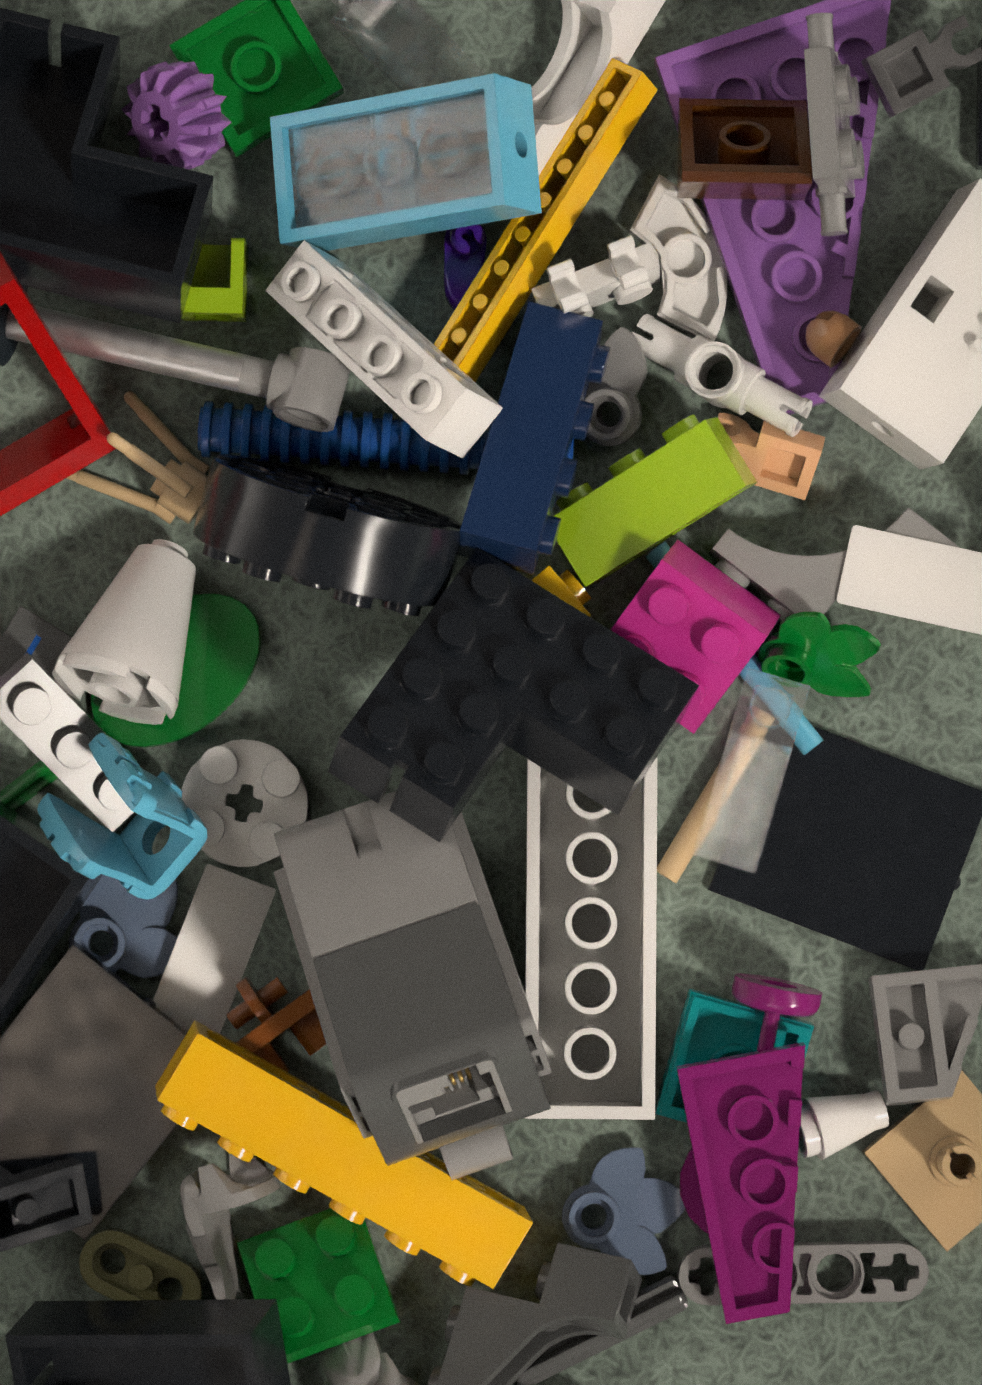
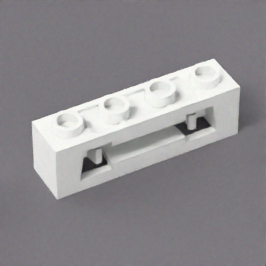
M304 240L265 290L426 441L463 459L503 409L500 404L343 261Z

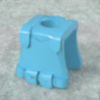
M99 733L88 744L90 751L115 791L131 811L137 815L118 835L77 811L60 798L47 792L38 804L37 811L42 819L39 824L59 857L68 862L74 871L89 879H95L100 874L115 878L126 888L128 893L141 899H153L172 884L201 850L208 838L207 828L198 814L186 806L182 800V790L168 773L162 771L158 776L149 773L139 767L140 765L130 751L123 748L120 742L104 733ZM169 826L170 835L166 845L161 851L153 854L152 846L156 835L163 827Z

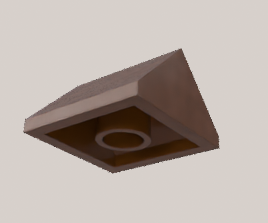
M679 98L677 198L805 200L813 178L806 100Z

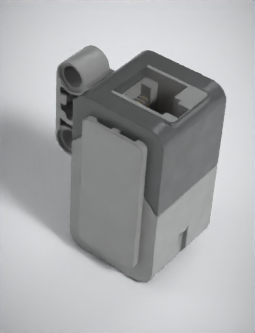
M396 790L385 794L379 803L371 799L274 833L284 868L273 872L341 1092L363 1138L374 1137L387 1166L440 1148L451 1180H455L514 1159L503 1125L551 1109L540 1077L552 1073L462 812L441 842H438L389 811L397 792Z

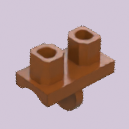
M247 977L236 984L239 993L245 1001L226 1014L228 1020L236 1030L255 1016L262 1023L237 1041L238 1045L286 1072L290 1071L289 1067L270 1042L285 1030L291 1029L310 1056L326 1045L310 989L274 1014L270 1006L288 993V990L278 977L260 990H257Z

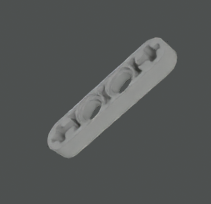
M897 1240L794 1242L791 1304L902 1302L911 1300L919 1295L927 1284L929 1276L927 1261L917 1248L908 1242ZM710 1244L695 1246L687 1251L679 1262L677 1276L680 1287L687 1298L697 1304L708 1306L722 1305L717 1280L713 1282L712 1291L701 1292L698 1281L688 1279L689 1270L699 1269L701 1264L700 1258L710 1257L714 1265ZM872 1253L870 1265L878 1267L892 1265L893 1254L902 1253L907 1264L916 1266L915 1275L905 1277L904 1287L894 1288L893 1281L889 1277L870 1276L873 1290H861L865 1272L860 1254ZM831 1254H839L848 1258L853 1270L849 1283L837 1290L824 1288L820 1285L816 1276L817 1266L820 1261Z

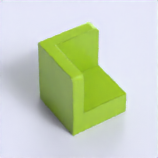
M231 238V245H202L182 315L183 321L246 322L248 245L245 238Z

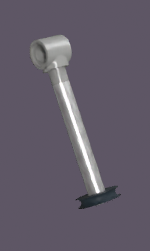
M22 285L28 295V287ZM6 303L0 306V365L2 367L10 361L19 341L31 344ZM35 306L63 352L267 399V408L273 410V414L277 418L288 424L317 432L334 430L351 370L329 352L307 347H296L291 349L289 354L280 353L276 360L272 361Z

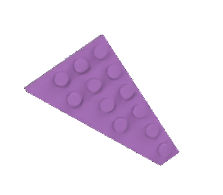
M825 0L657 56L654 60L677 132L679 98L806 100L808 113L804 49L809 48L806 16L815 13L833 14L834 48L838 52V59L841 64L849 65L851 77L856 76L858 80L860 115L850 116V127L854 131L855 140H861L865 165L864 179L854 180L855 198L845 199L848 233L839 236H821L819 198L815 194L818 185L813 178L805 200L701 199L757 366L765 370V378L803 398L812 400V407L827 403L819 395L841 364L842 359L832 368L818 359L807 347L806 327L823 311L834 310L847 316L849 314L861 233L863 204L865 202L868 182L867 174L879 101V96L861 61L886 48L891 0ZM791 410L786 411V413L789 415L795 413Z

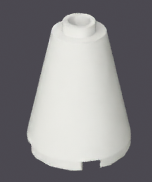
M163 539L153 540L152 544H141L136 547L56 660L52 675L55 681L70 696L81 701L83 693L86 691L103 699L98 711L134 723L157 725L163 723L166 715L170 720L173 718L179 702L196 567L188 559V552L183 547Z

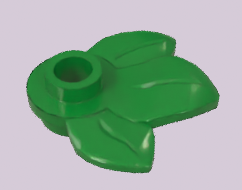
M798 612L782 620L779 632L768 635L760 647L759 658L762 662L763 674L781 687L801 688L808 685L816 692L824 695L865 697L870 695L871 687L856 665L875 655L879 651L881 643L874 635L858 626L848 624L830 626L828 619L821 612Z

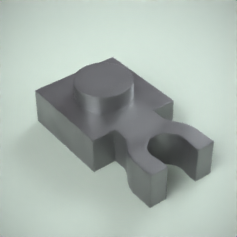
M964 15L945 24L931 43L928 42L921 28L861 61L889 118L951 86L943 70L965 69L982 60L981 47L966 55H960L952 48L951 40L953 35L969 26Z

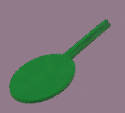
M221 594L193 595L179 702L173 718L170 720L166 715L163 723L157 725L134 723L98 711L103 699L91 695L93 720L111 738L117 740L120 744L132 747H155L169 744L204 728L220 716L236 700L253 674L261 646L260 629L256 618L244 604L232 597ZM40 760L0 791V801L16 811L58 777Z

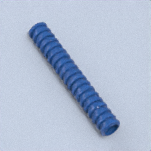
M205 401L199 413L198 451H201L203 458H211L212 452H220L221 454L228 455L235 453L245 457L260 455V458L266 461H270L271 456H280L282 463H290L291 457L300 458L301 464L306 465L310 464L311 458L320 459L322 466H329L331 460H340L341 467H349L350 461H358L361 468L367 469L370 467V462L380 463V469L388 470L390 464H400L401 471H409L410 465H419L420 472H429V467L434 466L439 467L440 473L448 474L450 467L459 468L460 475H468L469 469L479 468L492 423L462 459L426 441L403 419H393L392 413L384 412L383 418H373L371 411H364L363 417H353L352 410H344L343 416H337L334 430L317 432L299 428L282 421L273 414V410L267 408V405H264L263 411L254 410V405L245 403L243 409H235L233 402H225L223 408H215L213 401ZM574 438L568 455L570 459H573Z

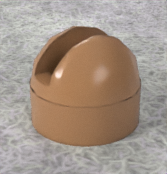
M834 310L823 311L806 327L807 347L818 359L832 368L841 361L853 346L861 332L862 326L846 314Z

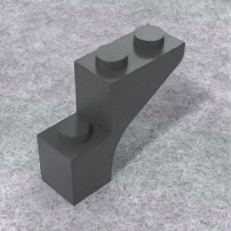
M557 1243L552 1262L545 1261L538 1275L536 1297L540 1299L539 1304L466 1287L461 1306L454 1305L447 1318L445 1340L449 1345L442 1367L436 1366L433 1369L428 1385H512L549 1347L567 1338L581 1335H604L625 1340L641 1285V1276L631 1259Z

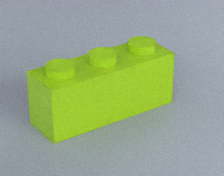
M694 414L686 417L661 434L667 443L647 457L641 448L633 451L608 468L614 478L593 491L589 483L586 482L570 491L568 498L561 497L556 501L561 511L554 515V517L561 518L556 541L585 587L602 581L757 483L718 417L705 419L700 423Z

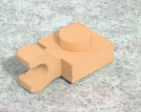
M729 413L718 414L719 421L757 481L754 484L755 486L806 500L823 450L824 436L800 430L795 437H790L786 432L766 421H763L760 433H757L751 429L745 420Z

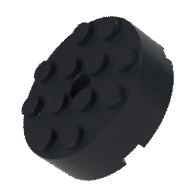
M218 454L217 458H213L193 529V535L205 543L202 554L233 564H240L242 559L244 560L242 572L259 579L280 582L282 574L292 576L293 581L321 590L334 588L332 598L348 605L370 609L374 598L381 599L382 607L410 616H419L422 606H435L448 588L461 543L459 541L462 523L426 506L369 487L366 490H360L331 481L332 476L238 455Z

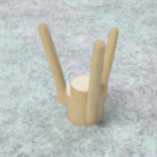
M128 391L124 394L125 402L182 465L171 459L166 466H163L115 432L107 435V442L123 453L128 459L157 478L150 491L158 495L159 499L83 470L77 471L67 477V479L150 511L168 524H171L176 516L189 524L199 511L208 478L205 474L210 466L192 455L135 393Z

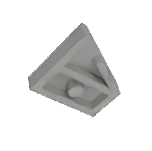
M982 964L871 976L868 981L885 1105L892 1106L950 1099L953 1096L962 1070V1062L967 1047L971 1043L978 1023L977 1018L982 1006Z

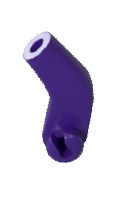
M479 224L449 229L444 237V293L448 305L453 310L456 309L484 264L487 237L483 227Z

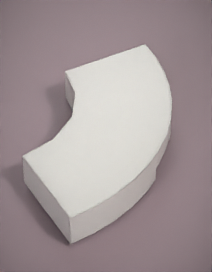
M659 174L629 232L643 245L651 242L660 264L663 296L656 318L692 337L700 335L714 342L720 330L726 307V269L719 255L708 218L691 198H677V185Z

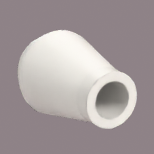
M874 1090L864 1094L803 1098L798 1150L802 1157L809 1158L817 1155L820 1160H824L868 1134L888 1127V1112L879 1091Z

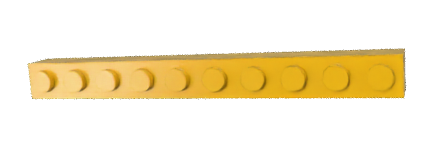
M611 59L539 175L542 213L511 219L434 342V345L474 382L477 381L530 296L531 289L540 280L658 89L643 71L616 59Z

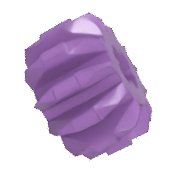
M180 61L169 64L162 62L148 67L147 71L141 73L140 78H137L135 82L127 86L131 101L121 110L132 122V128L127 135L137 137L140 142L139 158H153L155 162L190 170L203 165L205 160L211 159L213 154H216L220 148L226 145L222 131L232 122L221 113L220 104L227 96L217 95L213 91V74L199 73V69L194 61Z

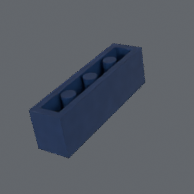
M528 301L498 404L503 409L492 422L460 528L459 542L461 543L459 556L469 558L478 547L513 570L534 575L539 555H552L561 518L551 516L556 496L569 497L578 463L577 460L568 458L573 438L582 441L586 439L594 403L584 401L590 382L602 383L611 347L600 344L603 320L572 312L564 314L560 309Z

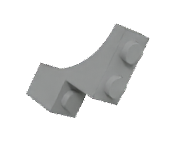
M910 508L901 513L892 525L885 530L890 533L959 548V546ZM728 528L709 554L718 560V563L715 565L716 568L746 589L750 585L769 600L767 605L781 615L777 621L781 625L782 620L794 613L821 612L824 615L837 599L847 550L826 555H789L757 546Z

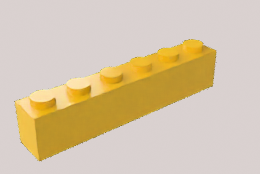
M194 1020L155 1085L157 1101L164 1104L161 1112L176 1124L191 1131H194L198 1124L220 1135L217 1143L228 1153L246 1162H251L254 1155L276 1167L273 1175L285 1185L304 1194L307 1193L310 1187L332 1198L329 1207L342 1217L359 1225H362L365 1218L387 1229L384 1237L390 1243L414 1256H417L419 1251L423 1249L442 1260L439 1268L448 1276L466 1286L472 1287L475 1280H478L494 1289L533 1224L524 1206L470 1175L451 1180L445 1162L429 1152L387 1166L374 1137L363 1138L348 1106Z

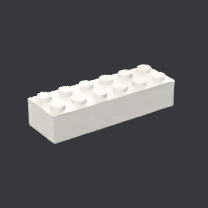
M657 758L619 815L611 812L527 759L525 995L552 1073L540 1077L551 1109L526 1117L525 1119L655 1120Z

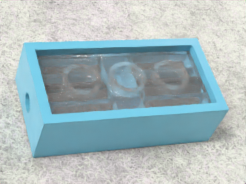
M492 73L270 117L279 241L282 245L298 248L305 240L323 251L542 213L531 84Z

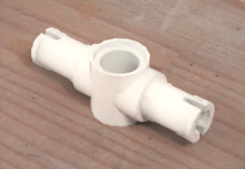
M645 314L639 320L636 326L653 337L652 340H648L632 332L639 341L645 357L674 372V379L677 382L691 388L713 406L728 408L739 415L749 412L783 430L790 437H795L804 424L787 414L786 411L791 410L807 419L812 409V400L803 398L765 378L766 372L764 369L745 360L727 344L717 341L711 342L700 335L690 338L656 320L650 314ZM720 361H731L733 374L728 384L720 389H709L707 386V375L711 367Z

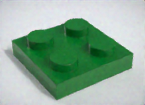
M244 0L169 45L178 62L194 61L199 69V73L213 74V91L217 95L227 96L220 104L221 113L232 123L223 129L222 134L236 158L271 137L270 117L319 108L344 93L341 83L290 0Z
M329 1208L237 1242L254 1299H277L287 1364L400 1322L366 1218L362 1225L347 1220Z

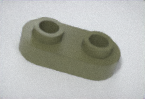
M108 1228L99 1231L86 1242L81 1251L79 1268L82 1278L91 1289L112 1300H167L161 1295L159 1290L160 1282L167 1277L176 1278L182 1284V1296L176 1300L202 1299V1278L198 1270L190 1262L124 1229ZM117 1249L123 1253L125 1266L121 1271L112 1272L104 1267L102 1256L106 1250Z

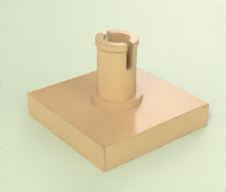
M961 1070L953 1096L950 1099L918 1103L862 1151L946 1251H949L982 1223V1094Z

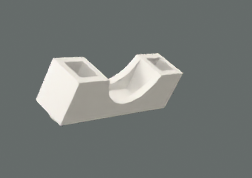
M561 0L563 19L560 38L548 67L532 87L539 175L611 59L613 58L628 64L666 0Z

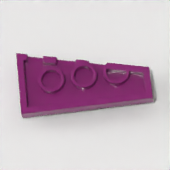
M804 1042L676 1066L726 1324L790 1312L795 1234V1197L798 1182L799 1128H801L802 1076L805 1061Z

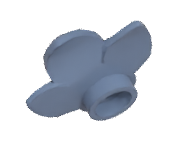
M103 875L79 910L81 919L77 921L71 931L69 949L76 942L112 972L122 968L141 978L163 974L178 938L165 929L170 923L177 905V882L174 880L164 892L153 899L146 900L128 893L119 880ZM99 930L108 932L114 941L113 948L107 955L96 954L90 945L92 935Z
M630 1147L611 1151L597 1162L589 1184L578 1187L567 1197L562 1209V1222L568 1236L578 1245L590 1249L599 1248L601 1253L631 1259L639 1275L655 1274L665 1270L667 1267L665 1254L655 1234L664 1231L674 1223L684 1212L685 1206L680 1197V1189L662 1179L644 1177L645 1157L643 1150L638 1147ZM599 1204L605 1209L606 1218L603 1224L598 1227H589L583 1223L581 1214L587 1205Z

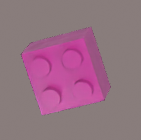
M677 539L610 630L699 685L679 723L694 734L768 637L781 615Z

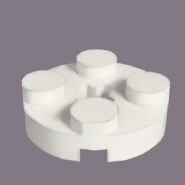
M240 739L208 749L190 768L182 786V800L187 807L198 814L207 828L208 838L201 850L210 858L226 865L252 867L280 857L274 833L305 823L307 820L309 809L308 791L298 768L282 751L264 742ZM242 785L253 786V797L263 801L261 812L249 813L247 822L235 820V809L226 806L228 795L239 794Z

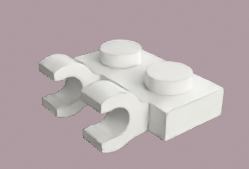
M632 235L607 244L608 259L575 271L571 258L547 267L549 282L531 289L533 303L560 309L564 314L572 312L591 317L594 313L592 308L616 299L618 305H625L650 294L653 290L651 285L660 282V264L651 242L635 248Z

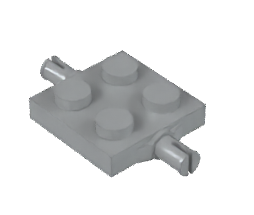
M815 13L806 16L809 48L804 49L813 180L818 185L815 194L819 198L821 236H839L848 233L845 199L855 198L854 180L864 179L865 176L861 140H855L854 131L850 127V116L860 115L858 80L856 76L851 77L849 65L841 64L838 59V52L834 48L832 13Z

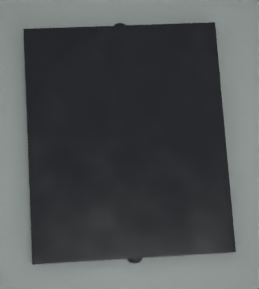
M774 719L745 794L738 797L737 806L739 810L708 890L914 970H924L952 894L961 885L959 876L982 818V791L815 726L813 727L823 738V741L806 755H803Z
M75 942L0 1037V1165L14 1175L73 1156L82 1162L93 1223L72 1229V1231L83 1240H86L177 1125L161 1112L164 1104L157 1101L155 1085L187 1034V1031L158 1009L154 1000L143 997Z

